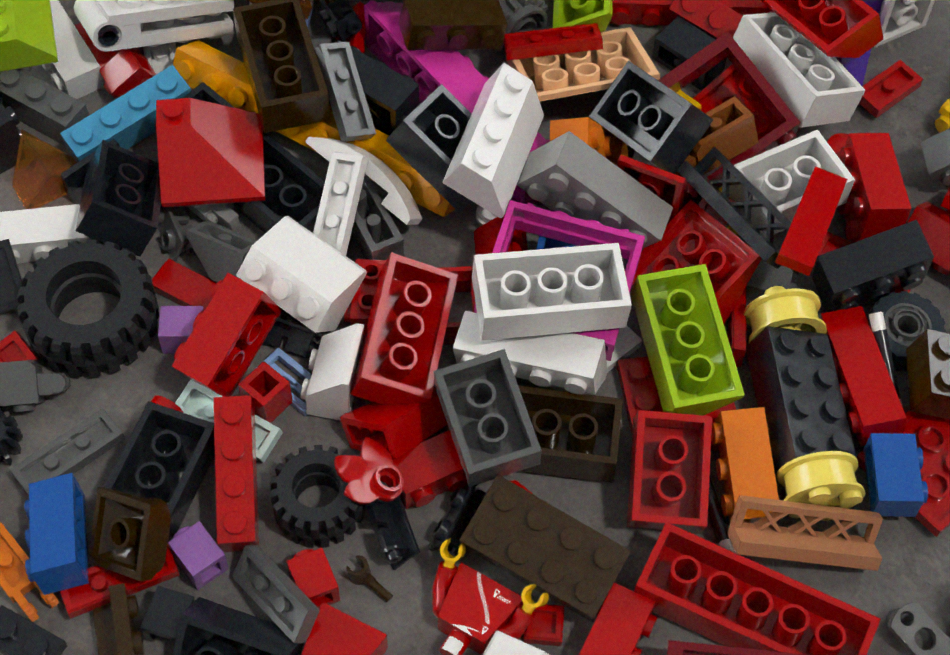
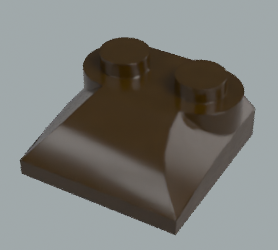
M98 487L88 562L138 581L152 580L154 575L163 568L166 559L171 523V513L166 502L160 498L145 499L121 491Z

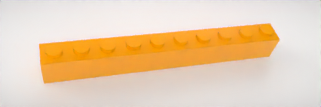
M200 40L176 48L173 66L190 88L195 89L204 82L234 108L258 113L243 62ZM329 106L330 120L276 131L313 151L315 150L306 143L308 137L341 140L331 106ZM375 129L376 135L371 139L348 141V143L370 152L391 168L406 185L417 204L442 217L455 210L386 141L389 135Z

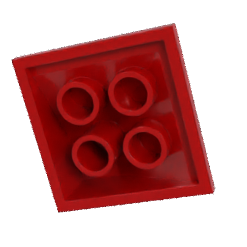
M193 98L156 100V131L162 207L265 200L263 127L259 113Z
M690 200L667 224L661 241L642 250L632 286L638 275L706 264L723 324H725L762 258L752 247Z

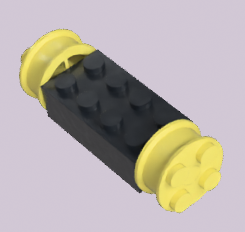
M782 286L770 287L764 292V295L750 302L744 310L746 324L752 328L746 352L758 408H765L774 472L777 475L778 482L785 486L787 497L784 501L846 509L852 508L863 501L865 490L861 484L857 483L855 471L858 469L859 464L840 391L828 334H826V324L818 317V311L821 307L820 298L811 290L785 289ZM789 514L791 518H800L796 514ZM824 518V519H822V520H823V521H830V520H833V519Z

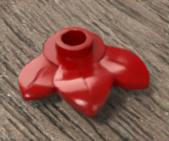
M366 437L364 439L360 456L339 455L334 458L337 474L343 481L348 483L344 490V495L354 502L370 504L377 499L392 501L398 498L403 491L404 478L401 471L392 465L391 454L386 448L371 438ZM381 481L385 482L388 485V487L383 485Z

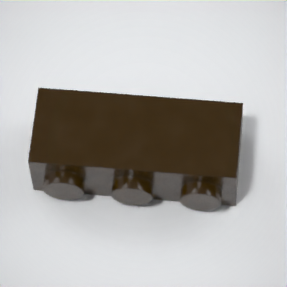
M404 0L398 23L407 50L501 49L508 26L499 0Z

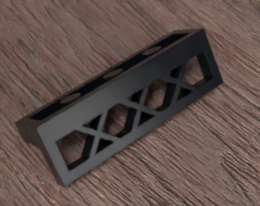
M713 147L696 166L685 161L677 169L678 173L686 178L687 182L765 262L779 269L781 265L775 263L779 250L773 245L774 230H789L792 222L716 147ZM718 159L723 164V178L709 180L704 173ZM730 172H731L736 178L730 179ZM743 184L745 187V201L731 202L729 200L730 185ZM716 186H722V192ZM752 195H753L758 201H752ZM752 207H765L768 210L767 224L754 225L751 222ZM738 208H744V214ZM775 218L780 222L779 224H774ZM760 231H767L766 237Z

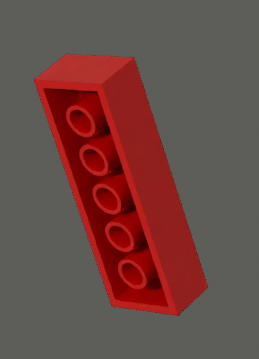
M668 522L665 523L634 592L656 601L653 613L724 646L805 655H867L881 620L879 617Z

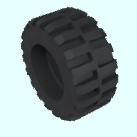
M87 239V243L79 244L78 241L69 242L68 247L63 249L56 247L49 251L50 256L45 259L41 257L33 264L34 271H28L22 280L24 287L18 290L17 301L19 306L17 311L31 348L34 349L36 355L43 363H49L50 368L57 372H64L67 369L69 376L82 377V373H88L89 377H99L103 371L110 370L111 373L121 370L120 365L125 362L130 365L138 359L137 352L139 350L142 352L147 350L151 344L149 336L153 337L156 335L158 329L159 306L147 267L142 260L136 259L133 252L127 248H123L120 251L119 244L106 241L105 245L100 244L99 240ZM104 292L120 299L115 309L109 315L94 323L75 325L59 319L61 312L68 303L87 293Z

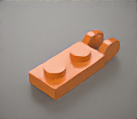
M0 522V587L13 603L16 602L28 619L31 622H35L39 619L38 611L32 603L27 601L24 597L25 594L36 587L44 602L50 605L51 608L58 605L59 601L53 593L44 595L37 583L29 580L25 562L30 558Z

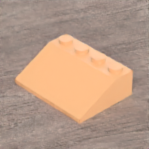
M631 27L601 32L603 38V49L508 60L510 67L533 81L540 102L609 89L628 60L655 79L660 80V73Z

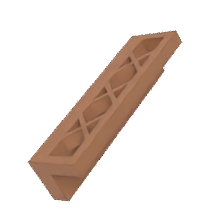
M739 495L727 532L738 555L874 571L879 570L883 559L874 544L883 521V517L878 512ZM747 509L763 510L766 515L755 523L743 522ZM788 514H796L801 519L788 528L780 527L776 522ZM824 518L833 519L836 523L824 532L814 531L812 525ZM859 522L868 523L864 537L849 535L846 531Z

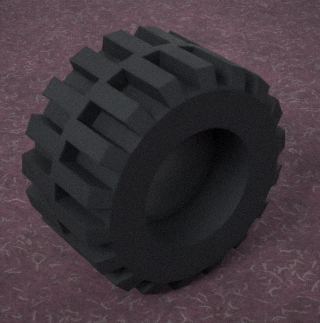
M314 445V450L307 451L306 446L299 448V454L294 456L292 453H289L285 456L286 464L279 463L275 468L276 476H271L270 498L276 523H279L283 534L287 535L290 533L291 541L298 544L301 540H305V546L314 548L315 542H321L322 548L330 547L329 541L335 539L338 544L344 541L345 532L350 535L356 530L355 522L361 523L363 509L365 508L363 504L354 502L344 495V490L348 483L341 479L335 469L334 458L339 456L337 448L330 446L328 451L323 450L322 445ZM317 485L331 487L339 493L330 504L318 508L305 506L297 500L303 491Z

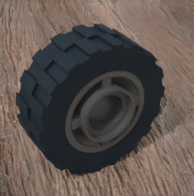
M908 291L889 293L888 296L881 297L869 313L883 312L894 368L897 371H908L906 348L926 329L946 333V329H944L945 321L940 315V310L934 307L929 299H924L917 293L911 294ZM868 315L867 320H868L869 325H870V327H871L870 319H869V315ZM899 328L906 330L909 334L902 332Z

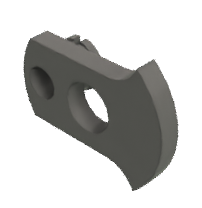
M917 602L905 604L898 609L888 612L886 616L887 628L911 655H950V637L938 627ZM907 613L904 617V624H902L900 615ZM920 628L926 629L932 636V646L928 650H922L915 642V634Z

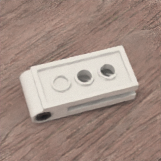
M76 0L74 4L75 15L94 45L101 51H115L144 46L153 48L165 43H188L193 39H217L222 37V35L234 34V22L226 13L233 11L234 0Z

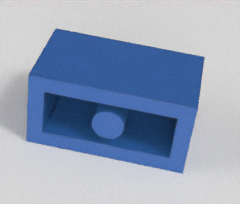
M871 433L863 449L870 512H878L881 516L915 517L923 503H926L928 499V486L926 481L921 480L920 473L923 467L922 448H917L915 434Z

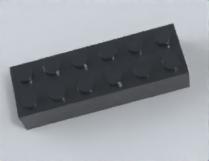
M204 82L183 97L233 107ZM263 131L265 200L235 202L233 204L237 210L265 233L285 216H289L313 233L325 181Z

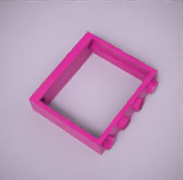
M509 200L492 253L508 252L515 229L577 246L619 243L622 258L628 259L625 275L630 295L645 236L631 233L629 229L620 230L605 226L596 220H583L571 217L562 211H549L538 208L529 202L528 204ZM476 303L474 306V313H477ZM620 328L571 333L605 340L606 360L611 361Z

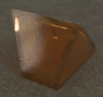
M21 129L12 186L25 209H35L66 195L61 174L75 165L76 162L70 155Z

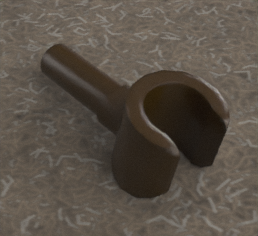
M356 556L357 563L363 569L359 572H354L346 566L351 582L356 585H367L388 603L393 595L371 575L366 558Z

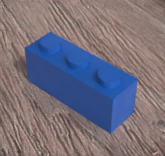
M68 473L30 483L29 500H26L24 504L29 520V529L25 530V540L30 550V559L25 562L29 580L36 582L44 595L88 584L85 494L73 473Z

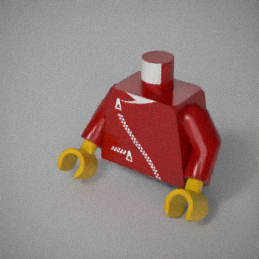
M450 539L444 541L440 547V554L444 561L439 563L432 586V611L438 618V629L447 635L439 649L442 655H463L468 647L483 655L495 631H500L519 640L535 616L534 609L542 607L548 602V593H543L536 603L531 598V593L536 588V584L526 586L522 594L519 595L462 562L457 567L455 562L464 556L466 547L462 543L459 547L458 555L452 556L447 549Z

